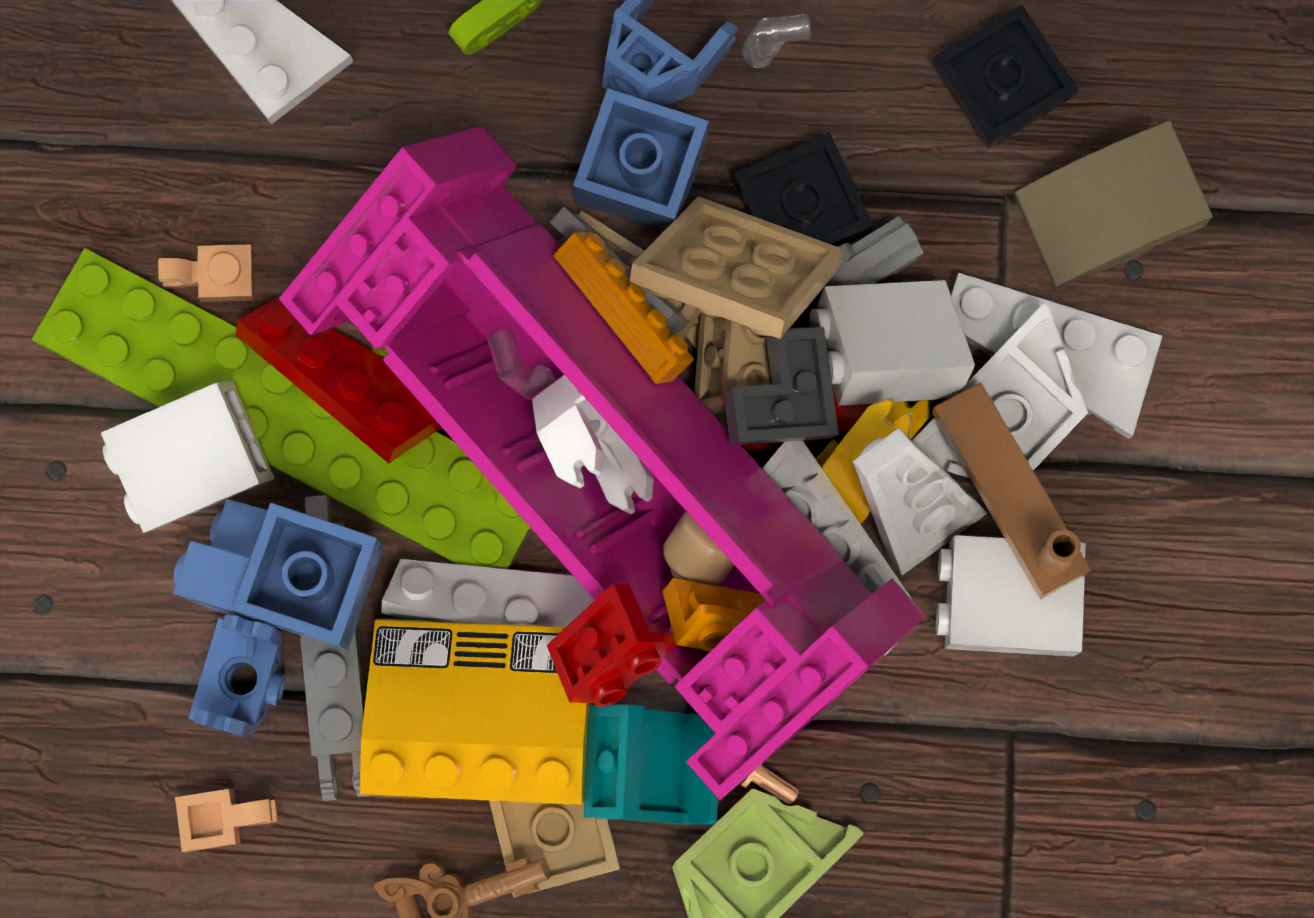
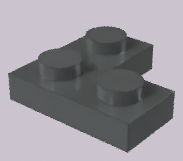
M824 327L788 329L781 339L766 336L772 385L731 387L723 391L730 446L829 439L839 435Z

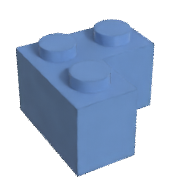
M226 499L223 511L217 513L211 525V546L190 541L187 552L178 559L174 570V583L176 585L173 594L210 611L224 615H235L254 622L255 620L241 616L233 611L232 608L268 510Z

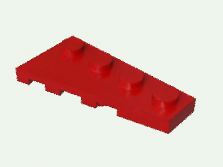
M279 299L271 300L238 320L235 335L388 464L442 428L383 361V356L378 355L332 328L310 335Z

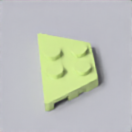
M751 789L672 866L688 918H780L864 833L853 825L849 824L847 827L817 817V812L799 805H784L777 797Z

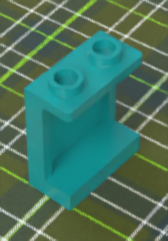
M629 704L606 707L589 705L583 818L714 825L717 822L718 798L686 761L716 733L699 714L645 709V706Z

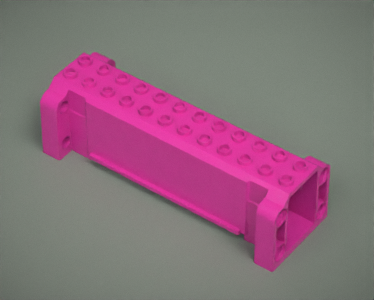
M484 126L404 146L280 296L279 300L310 335L351 321L376 350L384 347L388 351V354L383 359L387 366L594 600L613 583L630 584L651 633H670L673 635L662 591L674 577L665 560L663 546L686 511L734 564L725 580L717 586L760 593L765 598V602L756 607L710 652L676 645L661 659V664L656 669L669 685L676 679L679 680L674 687L716 733L686 763L715 796L721 800L841 695L920 623L926 615L893 578L872 594L840 559L839 553L741 445L730 446L728 430L679 376L673 382L661 384L653 382L648 373L560 263L553 257L561 245L542 224L537 223L505 188L506 181L514 172L517 163ZM563 375L569 379L650 470L654 478L652 499L647 502L641 499L634 491L631 496L635 508L634 513L629 514L610 504L596 475L591 473L584 465L581 467L584 480L582 488H578L557 477L537 435L532 399Z

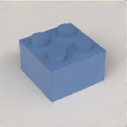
M607 88L573 184L575 203L664 232L684 210L708 140L709 121Z
M270 503L232 610L243 617L348 651L383 553L384 545L376 537Z

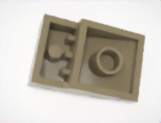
M1170 120L1072 162L1021 188L1014 194L1055 289L1149 253L1155 246L1204 228L1213 217Z

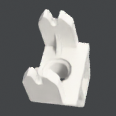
M565 375L532 399L537 435L557 477L578 488H582L584 480L581 467L584 465L591 473L596 475L608 502L629 514L635 512L631 497L634 491L641 499L647 502L652 499L654 478L650 470Z

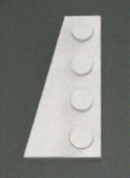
M958 273L951 298L966 341L992 357L1028 318L1045 303L1051 310L1088 415L1093 414L1113 426L1114 431L1128 439L1133 436L1161 343V335Z
M899 428L886 438H879L871 442L862 451L860 457L853 461L889 561L901 575L907 573L948 543L954 535H959L988 514L961 485Z

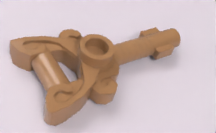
M529 857L506 864L507 872L505 871L465 886L461 877L456 874L446 875L444 865L434 862L425 864L419 871V877H392L376 882L374 888L380 897L389 903H395L399 918H422L416 894H420L427 902V910L431 918H473L472 906H476L479 903L481 904L512 892L515 893L516 897L539 890L538 883L550 879V870L543 858L530 862Z

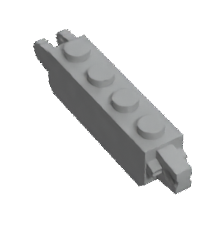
M327 495L305 497L306 515L333 523L331 500ZM344 522L334 523L346 527ZM360 615L348 651L300 636L311 756L318 760L323 801L337 799L338 779L335 774L334 757L352 755V781L357 796H370L360 794L361 732L367 691Z

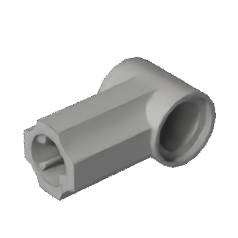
M898 216L855 244L844 243L838 246L844 249L841 265L825 286L882 283L922 258L924 252L920 247L917 236L908 223H905Z

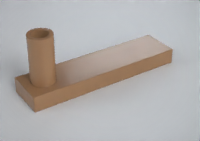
M980 382L935 406L932 414L1040 600L1087 575L1091 569L1080 551L1081 544L1079 538L1075 533L1066 528L983 384Z

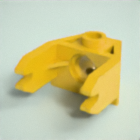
M892 398L873 403L865 410L840 443L833 439L817 457L816 461L860 524L872 512L853 461L860 457L862 451L871 442L879 438H886L898 428L912 440L929 419L931 400H919L914 406L909 405L907 401L895 402Z

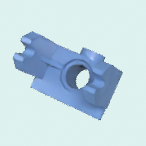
M625 0L614 13L601 85L605 90L609 88L664 107L695 94L725 57L736 40L734 35L739 28L727 21L718 29L697 57L692 60L638 22L655 0Z
M225 614L224 619L218 618L188 719L194 720L193 723L251 739L267 717L270 705L278 706L284 692L286 675L280 673L283 664L282 632L272 626L257 621H249L235 615ZM252 666L256 670L257 684L250 693L238 695L233 689V676L240 668Z

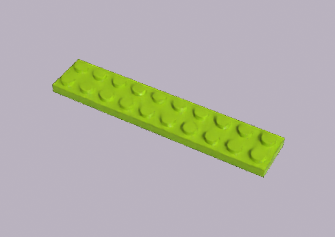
M84 248L32 338L34 342L158 408L214 383L233 380L270 467L323 495H327L330 499L453 564L500 569L511 568L531 531V527L455 441L435 432L388 464L235 335L237 327Z

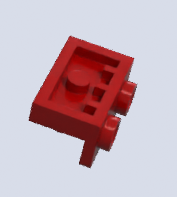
M613 583L547 644V648L569 703H595L598 707H606L622 700L627 694L626 690L641 676L656 670L661 664V659L677 644L670 633H651L630 584Z

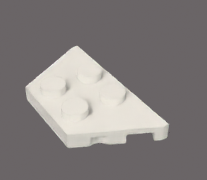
M1045 303L1028 318L971 378L963 390L965 391L980 382L983 384L1032 470L1088 414L1051 310ZM934 417L914 438L913 442L943 470L968 478L966 470Z

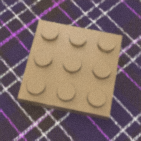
M698 196L632 263L629 282L648 289L656 296L673 298L694 306L706 315L723 317L747 326L756 334L781 339L838 271L844 249Z

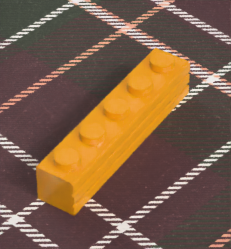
M591 231L574 232L553 257L560 263L648 373L655 384L673 382L693 361V357L687 351L688 345L681 337L674 335L668 328L665 316L660 311L651 307L645 299L646 293L640 286L629 282L630 279L625 274V267L620 261L609 255L604 248L605 243L600 236Z

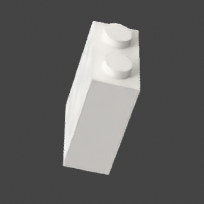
M945 280L825 286L816 309H812L810 312L809 328L824 327L832 387L838 406L873 404L888 398L894 399L895 402L950 399L963 392L975 367Z
M233 380L214 383L101 432L105 442L103 446L104 459L110 470L114 474L119 475L126 491V495H124L126 511L134 523L140 524L143 533L163 527L274 479Z
M954 535L949 542V549H940L938 580L947 582L946 603L938 602L936 635H945L944 649L1074 657L1082 652L1085 576L1040 600L1005 538ZM1080 543V551L1085 558L1086 543Z

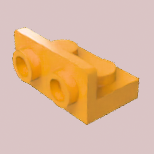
M673 578L662 591L676 644L702 649L707 652L714 649L756 607L766 601L760 593Z

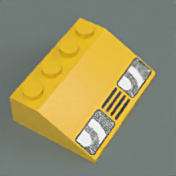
M376 619L361 732L360 794L582 805L585 794L589 705H593V703H569L547 648V644L567 626Z

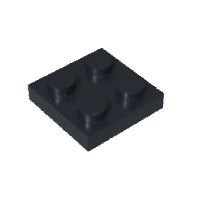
M1022 4L936 55L932 61V65L988 149L1069 101L1079 91Z
M830 132L733 174V180L751 216L833 246L841 245L871 232L873 229L871 219Z

